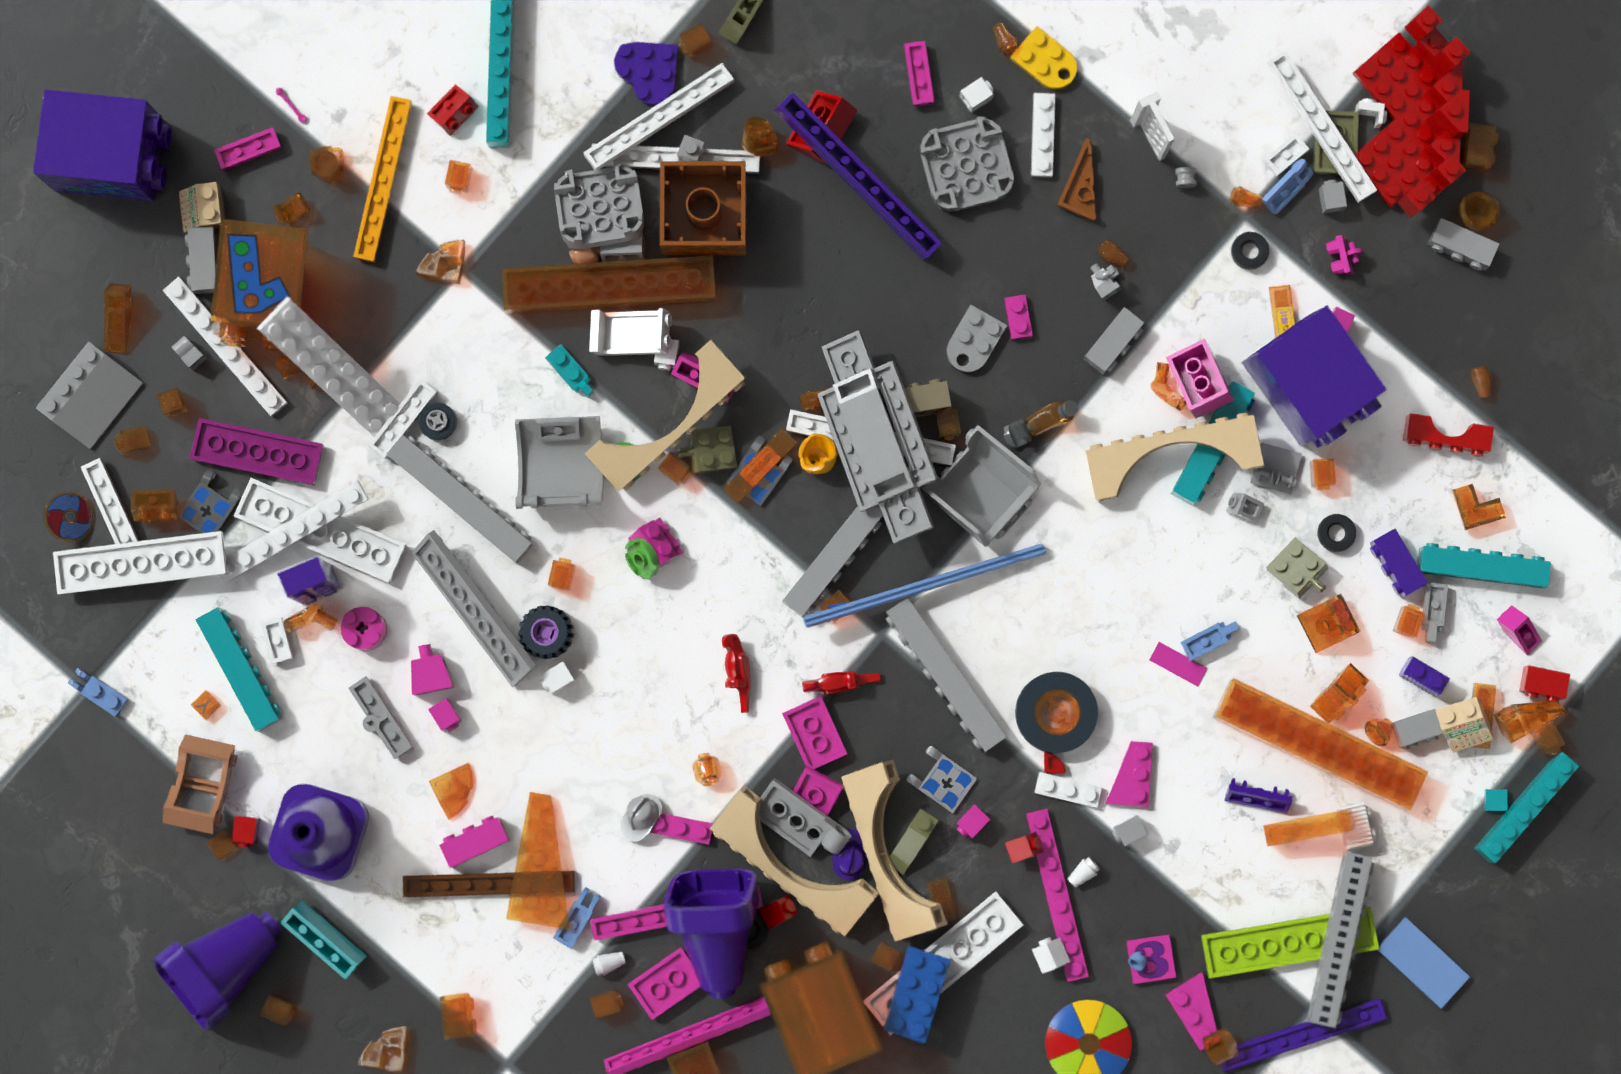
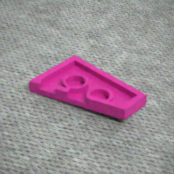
M1130 741L1105 804L1149 807L1152 759L1151 742Z
M1202 972L1165 994L1200 1051L1219 1039Z

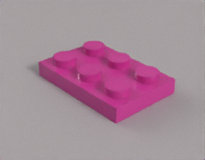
M821 696L782 713L806 766L816 769L847 755Z
M682 947L628 984L651 1020L700 987L691 961Z

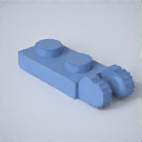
M1300 159L1292 165V168L1262 198V201L1271 213L1278 214L1305 186L1310 177H1312L1313 170L1309 167L1307 168V162L1304 159Z
M77 668L75 672L78 676L88 680L87 684L83 687L72 679L68 681V684L80 691V694L117 717L129 699L95 676H90Z
M587 887L584 888L577 901H574L553 936V939L570 949L574 946L593 914V909L601 898L599 894H596L588 908L581 903L587 897L590 890Z

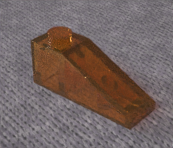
M110 283L104 290V351L125 353L127 350L131 314V285Z
M1543 701L1512 704L1494 714L1501 734L1512 744L1562 716L1567 711L1559 703Z

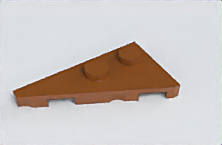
M1086 138L1057 206L1094 222L1096 214L1091 141Z

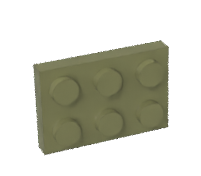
M1325 110L1355 155L1358 148L1359 112ZM1315 138L1313 173L1339 175Z

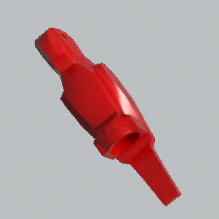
M726 634L722 637V646L727 650L725 670L728 678L725 681V688H736L739 691L741 713H748L751 689L749 657L741 646L739 636L737 634Z
M854 671L825 673L821 675V678L803 681L802 689L804 693L823 692L824 695L836 694L857 689L862 684L881 681L880 673L858 675Z

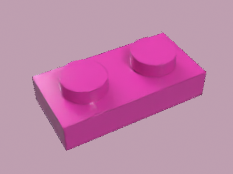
M1026 295L1005 298L1011 340L1032 337Z

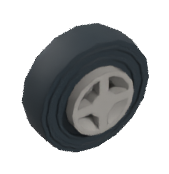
M436 402L429 404L422 410L418 422L420 430L426 437L439 441L453 434L456 429L457 419L451 407L444 403Z

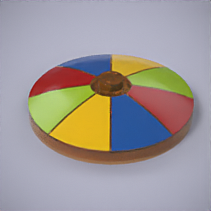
M1079 1000L1061 1008L1050 1021L1045 1035L1046 1055L1057 1074H1120L1129 1061L1132 1049L1130 1030L1124 1018L1111 1006L1096 1000Z

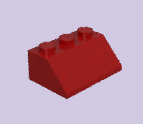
M817 90L807 106L840 140L843 138L845 131L857 112V109L843 97ZM793 130L786 144L815 161L826 163Z

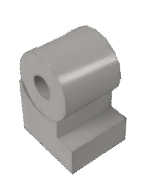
M185 336L172 346L183 362L193 371L207 359Z

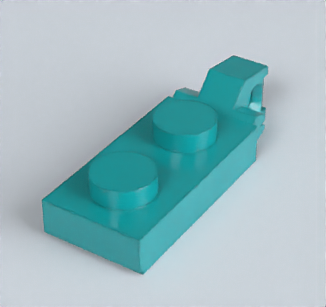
M561 344L545 357L555 371L576 393L581 390L587 398L594 393L587 384L591 381L589 376Z

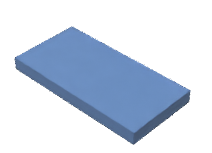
M1406 917L1379 945L1378 951L1439 1008H1442L1470 977Z

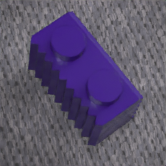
M1414 656L1407 659L1399 673V677L1403 676V679L1406 678L1407 681L1414 683L1418 688L1425 689V692H1429L1432 696L1441 695L1450 680L1449 677Z

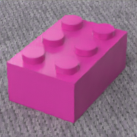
M1205 339L1166 357L1187 406L1195 419L1234 401L1215 356Z

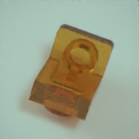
M300 192L295 193L282 204L272 207L276 219L282 225L294 224L310 211Z

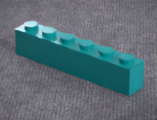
M1232 381L1228 387L1234 401L1217 408L1208 424L1216 423V419L1228 417V420L1236 419V415L1245 413L1246 410L1250 411L1255 402L1253 399L1255 393ZM1197 444L1170 494L1192 506L1196 501L1200 503L1205 494V491H1203L1205 484L1210 485L1216 474L1212 471L1216 465H1221L1226 455L1212 447Z
M1426 543V546L1419 548L1418 567L1422 574L1544 589L1549 587L1551 562L1545 561V557L1532 556V559L1523 558L1524 555L1512 553L1511 556H1502L1503 552L1490 551L1489 554L1481 553V549L1468 548V551H1462L1458 546H1447V549L1439 548V544Z
M217 607L195 619L254 730L260 732L282 720L280 717L282 712L276 702L272 703L269 697L272 695L269 687L266 684H262L259 678L262 675L256 665L253 666L249 660L252 658L246 646L242 647L239 641L242 639L236 628L233 629L229 622L232 619L227 610Z
M1563 752L1556 753L1508 808V811L1501 816L1476 845L1474 850L1489 863H1496L1579 766Z

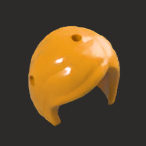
M811 434L802 442L799 448L801 467L811 474L829 472L834 467L838 457V450L834 441L824 434Z

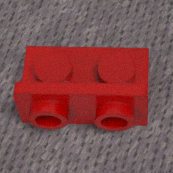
M455 84L432 107L427 115L443 128L449 136H452L478 109V105L470 95Z

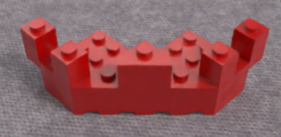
M1429 5L1404 27L1417 41L1414 47L1398 32L1352 73L1377 103L1385 104L1384 110L1393 119L1388 126L1355 154V157L1376 187V192L1385 203L1391 207L1397 202L1410 218L1424 209L1443 189L1452 184L1466 171L1459 162L1460 138L1468 132L1470 90H1462L1463 59L1471 52L1458 37L1450 43L1435 28L1443 20Z

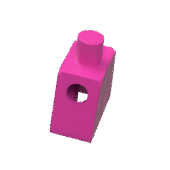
M431 644L418 646L420 658L411 660L412 695L417 696L455 688L443 655L433 656Z

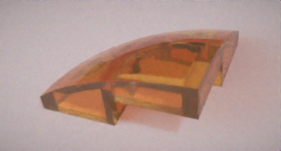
M453 240L439 245L440 250L435 251L433 255L428 253L417 268L416 275L419 277L443 283L460 284L464 267L465 240Z
M470 763L429 781L448 820L459 814L468 802L467 797L470 790L473 789V773Z
M396 1027L384 1031L382 1038L378 1039L375 1043L371 1041L367 1045L359 1060V1066L404 1074L408 1053L409 1028Z

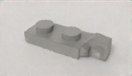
M1428 582L1425 585L1421 620L1422 630H1426L1425 642H1436L1437 632H1441L1442 627H1444L1448 585Z

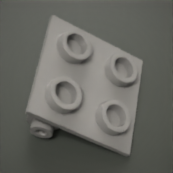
M1261 442L1265 467L1253 470L1250 483L1291 494L1297 479L1295 478L1302 454Z

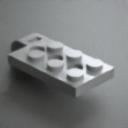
M776 778L772 780L760 797V821L810 857L820 843L828 851L838 855L851 838V834L844 827ZM781 803L785 811L778 813L774 809V804ZM792 816H799L802 819V824L799 826L793 824ZM809 829H817L820 836L818 838L811 837Z

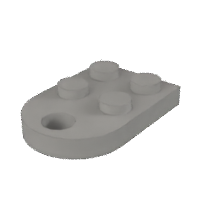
M970 305L948 343L947 358L953 368L963 373L978 371L985 365L1007 325ZM965 355L969 360L968 364L960 366L956 361L958 356Z

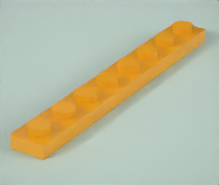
M395 96L390 97L354 251V259L375 263L412 101L409 99Z

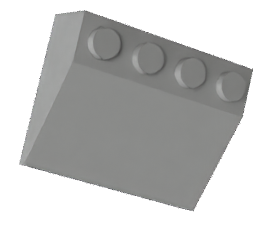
M88 342L36 406V409L86 447L92 449L144 383L95 345Z

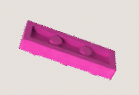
M925 41L904 44L913 106L934 104Z
M272 127L214 151L221 169L225 171L282 147L275 129Z
M661 813L650 833L710 844L712 834L710 828L714 823Z

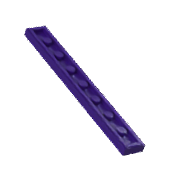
M1381 998L1341 1010V1021L1339 1024L1336 1023V1028L1306 1021L1216 1050L1222 1070L1225 1072L1387 1020Z

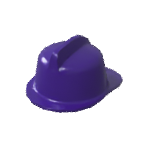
M849 829L847 831L851 834V838L838 855L834 854L833 869L840 878L854 880L864 873L868 858L863 849L860 833L857 829Z

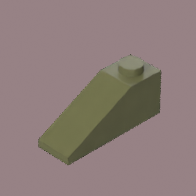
M738 0L719 34L737 44L763 0Z
M919 809L889 856L895 870L903 875L939 821L922 809Z

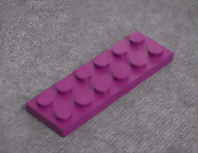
M199 418L189 459L315 486L324 444Z

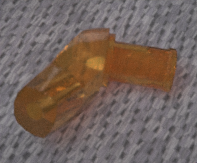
M1157 362L1155 378L1150 383L1151 390L1168 405L1177 410H1183L1187 405L1184 397L1167 383L1170 365Z
M314 604L285 619L284 627L288 633H291L313 622H317L332 631L337 625L338 619L323 611L321 605Z

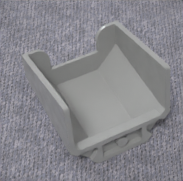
M977 425L975 429H971L965 436V444L967 446L965 451L958 453L955 462L943 470L941 478L937 476V481L923 486L922 490L928 498L986 547L994 538H1002L1030 507L1033 501L1031 497L1039 489L1041 483L1036 472Z

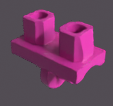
M1342 235L1336 236V240L1327 243L1326 247L1329 255L1340 253L1341 260L1331 262L1332 272L1334 274L1345 273L1351 275L1354 272L1350 257H1352L1353 264L1358 263V255L1363 253V248L1356 249L1355 242L1348 243L1350 248L1348 251L1346 239Z

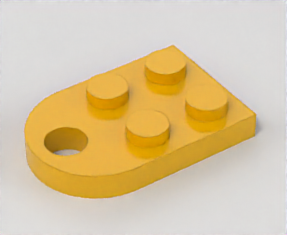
M1038 26L1034 28L1010 57L1014 63L1049 89L1058 90L1067 87L1074 80L1077 72V63L1072 53ZM1060 70H1067L1070 77L1063 80L1059 78L1058 72Z

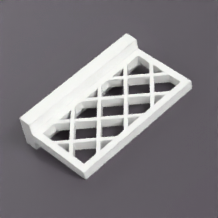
M1156 91L1138 101L1130 122L1133 128L1141 125L1158 160L1161 161L1165 159L1175 138L1158 108L1161 96Z

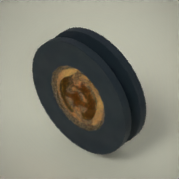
M1048 672L1034 678L1023 688L1016 702L1015 718L1020 733L1030 745L1044 752L1064 753L1078 748L1092 735L1098 719V707L1093 692L1083 680L1066 672ZM1055 697L1065 700L1071 709L1069 722L1065 721L1067 710L1059 714L1060 718L1054 716L1049 719L1051 722L1058 723V728L1047 725L1041 714L1044 703L1048 704L1046 715L1054 711L1053 707L1056 709L1064 707L1063 704L1054 701Z

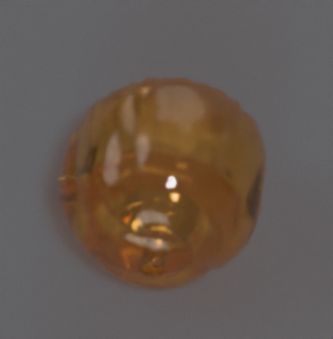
M1476 191L1462 198L1459 204V215L1462 223L1467 228L1480 232L1492 227L1497 222L1500 216V205L1488 193Z

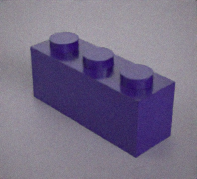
M1396 528L1370 542L1372 546L1370 547L1371 553L1381 561V569L1386 577L1389 576L1393 582L1391 584L1397 595L1400 594L1401 597H1405L1428 584Z

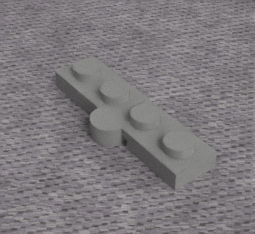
M367 676L348 688L366 714L363 720L364 729L368 732L376 731L394 759H397L413 748Z

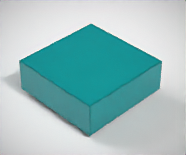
M1484 789V811H1508L1507 789Z

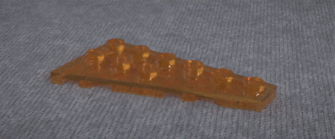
M530 792L506 919L570 930L552 796Z

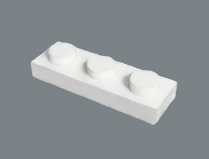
M1039 772L1034 793L1097 808L1102 787Z

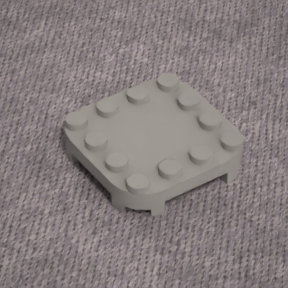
M977 117L975 120L940 129L934 128L923 138L920 146L921 160L931 197L940 210L949 212L959 211L998 201L1010 193L1014 175L1003 140L1002 130L992 120L985 117Z
M614 162V167L599 169L598 171L592 170L574 174L572 169L565 171V175L557 183H554L559 229L563 241L567 244L568 248L586 249L627 242L641 237L644 228V216L635 170L632 171L629 167L623 166L622 162Z

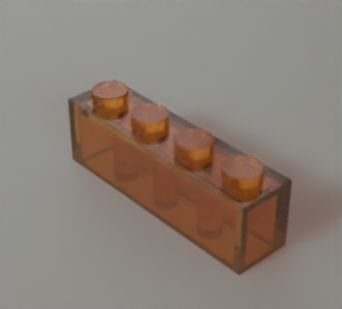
M1351 808L1270 823L1263 825L1268 847L1355 830Z

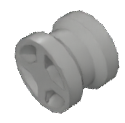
M1181 167L1175 169V174L1178 176L1176 187L1191 188L1197 186V181L1194 178L1196 168Z

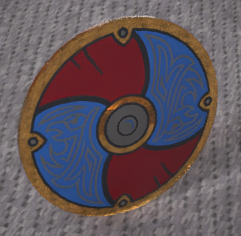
M72 491L61 492L53 496L44 510V523L47 530L53 537L64 542H75L86 537L91 531L95 520L91 503L83 495Z

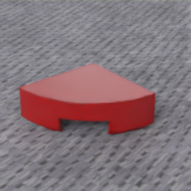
M1044 752V773H1066L1064 764L1056 755Z

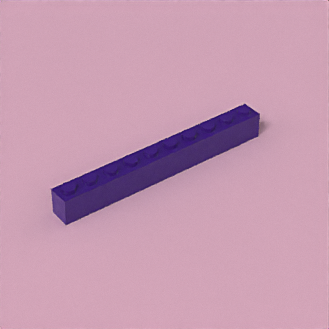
M793 92L774 109L922 260L928 258L942 244Z

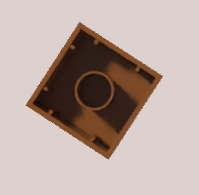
M660 161V248L662 255H747V172L745 161Z

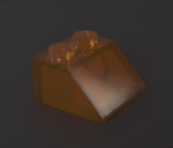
M1342 594L1296 615L1315 653L1361 632Z

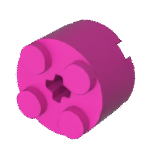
M356 607L343 616L341 635L349 646L360 651H371L379 647L386 638L387 624L384 618L375 610L368 607ZM363 624L368 627V629L364 631V634L360 631V628L363 627Z

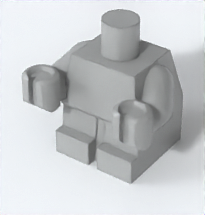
M1098 263L1091 267L1094 273L1091 277L1095 289L1102 299L1107 300L1122 289L1118 282H1114V278L1119 276V272L1113 265L1108 266L1106 270L1104 268L1101 269Z

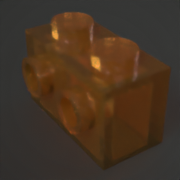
M1471 123L1468 126L1462 166L1465 169L1487 172L1491 166H1494L1496 154H1493V149L1498 142V133H1495L1496 126Z
M175 489L131 491V512L134 521L147 523L157 520L161 522L177 520L178 500Z
M470 992L441 996L440 1005L444 1040L475 1036L474 1032L477 1030L476 1020L472 1018L474 1000L473 997H470Z

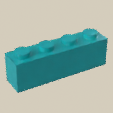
M303 900L295 905L281 922L284 927L345 980L367 957Z

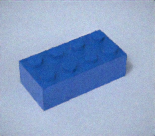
M911 946L907 947L883 1026L884 1031L922 1043L926 1042L949 966V958Z

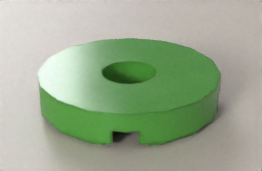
M642 538L632 539L626 544L625 549H627L625 558L633 573L637 576H643V579L654 577L659 572L660 565L653 547Z

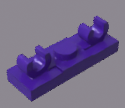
M1232 778L1225 793L1224 801L1287 814L1292 804L1293 796H1288V789H1285L1283 795L1277 793V787H1274L1273 791L1264 790L1263 788L1247 787L1246 780L1243 781L1242 786L1235 784V778Z

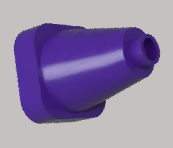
M311 784L295 785L288 789L283 796L268 843L269 855L277 865L326 881L344 879L355 867L369 823L368 810L364 803L357 798ZM303 825L310 829V835L305 839L298 835V829Z
M714 869L685 871L671 879L664 899L667 929L681 935L700 987L708 991L710 996L716 999L732 996L735 993V988L740 986L743 980L749 928L754 921L759 902L757 877L751 870Z
M251 912L183 946L174 942L154 958L153 965L160 977L188 1012L208 1032L229 1015V1005L277 948L278 944L274 938L282 930L267 912L260 917Z

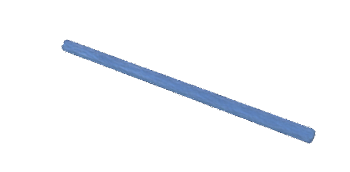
M1043 544L1031 546L804 616L803 622L805 627L809 628L1045 555L1046 550Z

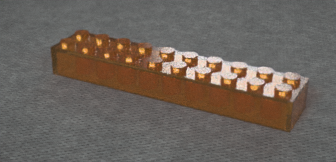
M713 255L502 268L504 311L507 315L716 302Z
M1235 678L1229 680L1212 718L1405 811H1411L1428 774V771Z

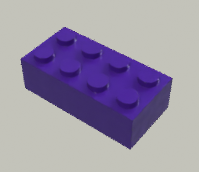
M318 556L277 573L287 598L300 604H305V606L317 602V598L320 596H332L337 593V589L341 588L332 565Z

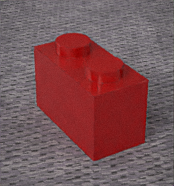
M1527 665L1523 667L1519 691L1524 692L1526 697L1537 699L1539 695L1546 697V701L1559 703V700H1564L1567 697L1571 674Z

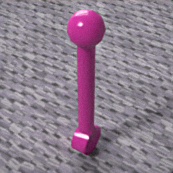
M277 88L276 94L281 96L298 116V121L304 123L306 116L296 109L284 94L282 88Z

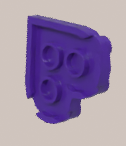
M647 42L622 44L615 54V71L624 82L633 84L634 93L639 100L646 105L656 106L673 95L678 45Z

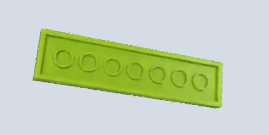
M1371 906L1365 907L1363 917H1359L1358 926H1360V934L1358 939L1354 940L1353 947L1356 948L1355 953L1379 949ZM1330 913L1201 935L1208 978L1320 960Z

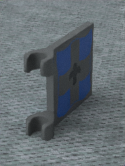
M758 436L727 483L762 506L792 464L793 459L786 455L779 466L774 465L753 487L740 473L757 457L759 450L766 442L764 438Z
M207 470L204 473L200 483L178 515L179 519L201 533L220 531L244 494L242 490L235 488L229 499L208 487L216 477V473L211 470Z

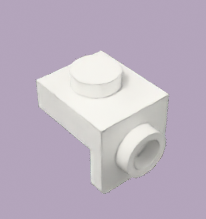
M1363 99L1356 105L1355 112H1359L1360 115L1376 116L1374 128L1379 129L1382 123L1386 122L1387 111L1384 110L1385 104L1375 103L1373 99Z

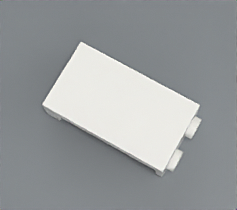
M659 308L658 311L609 313L592 310L590 352L597 356L668 354V347L671 346L669 327L672 325V316L664 308Z

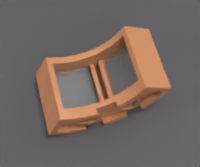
M185 734L178 749L175 772H178L176 785H171L169 795L163 807V823L213 834L216 826L221 825L223 817L221 811L228 791L232 767H235L238 755L234 754L235 745Z

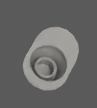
M643 794L633 798L628 803L620 827L622 835L627 840L639 842L645 839L662 813L661 802L656 796Z

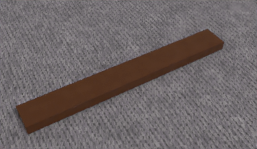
M575 871L403 876V897L575 892Z

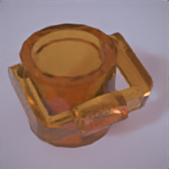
M761 117L747 119L744 123L741 142L743 149L755 156L776 153L778 139L772 125Z
M322 146L318 150H311L309 152L311 174H316L321 181L327 183L334 182L340 177L342 171H345L342 148ZM333 152H339L340 161Z

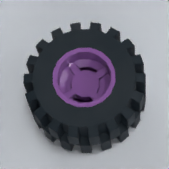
M541 605L535 609L532 608L528 614L522 617L524 619L519 624L520 631H518V635L521 638L519 641L530 655L542 659L557 658L562 653L564 654L567 651L566 649L571 646V640L574 638V626L571 624L570 617L563 610L553 606Z

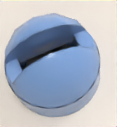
M1135 952L1128 959L1129 965L1137 971H1142L1147 964L1146 955H1141L1142 952Z

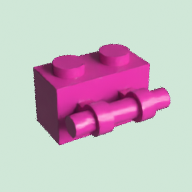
M661 518L641 526L628 538L629 541L635 538L646 540L658 556L659 569L667 565L674 557L684 553L680 547L681 543L678 539L675 540L669 531L670 527Z

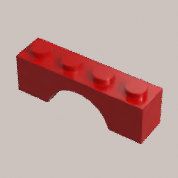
M1409 413L1406 416L1402 441H1407L1410 446L1419 447L1421 444H1425L1434 450H1442V447L1450 448V452L1453 453L1468 451L1471 452L1472 456L1483 457L1484 454L1491 452L1494 427L1473 423L1468 426L1464 434L1450 437L1440 433L1435 428L1431 416Z

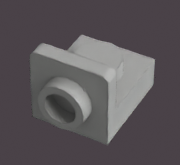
M1233 493L1228 501L1226 512L1257 523L1264 503L1243 493Z

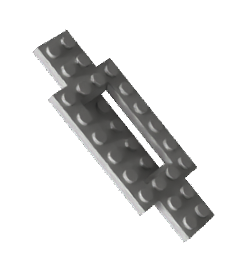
M860 330L822 346L835 384L832 388L817 395L860 512L880 505L893 543H899L934 528L920 487L937 481L938 477L895 361H890L875 368L864 336ZM878 389H881L909 467H906Z

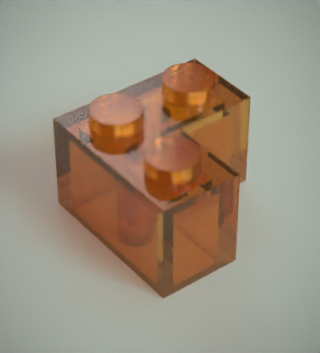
M1350 663L1315 698L1310 707L1328 724L1334 718L1338 721L1346 713L1344 709L1347 707L1351 709L1359 701L1358 698L1366 692L1365 686L1369 680Z

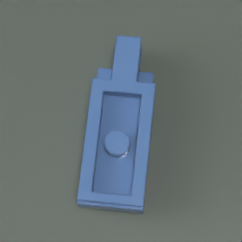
M1236 621L1225 626L1224 622L1217 623L1180 642L1189 661H1192L1227 643L1228 640L1232 639L1230 633L1240 628Z

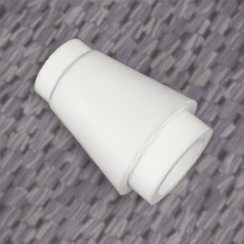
M1090 857L1082 859L1071 876L1068 877V880L1077 888L1098 875L1097 872L1100 868Z
M622 951L597 955V958L592 959L598 976L602 974L605 976L626 964Z

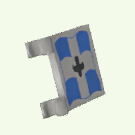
M929 746L926 754L937 760V762L923 782L912 774L908 775L906 781L945 809L954 813L977 778L937 749Z

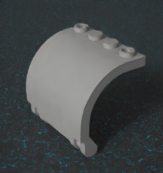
M600 416L515 419L518 453L516 509H523V507L531 506V508L587 506V504L602 506L603 474L585 455L593 445L602 439Z

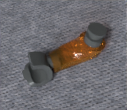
M1072 400L1051 403L1039 409L1025 420L1020 419L1005 426V435L1003 437L1012 449H1016L1030 442L1032 437L1034 438L1054 427L1069 423L1077 413L1078 406Z

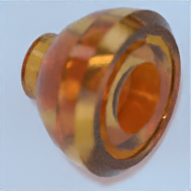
M1375 718L1365 723V733L1372 743L1384 747L1390 742L1392 729L1394 728L1391 720Z

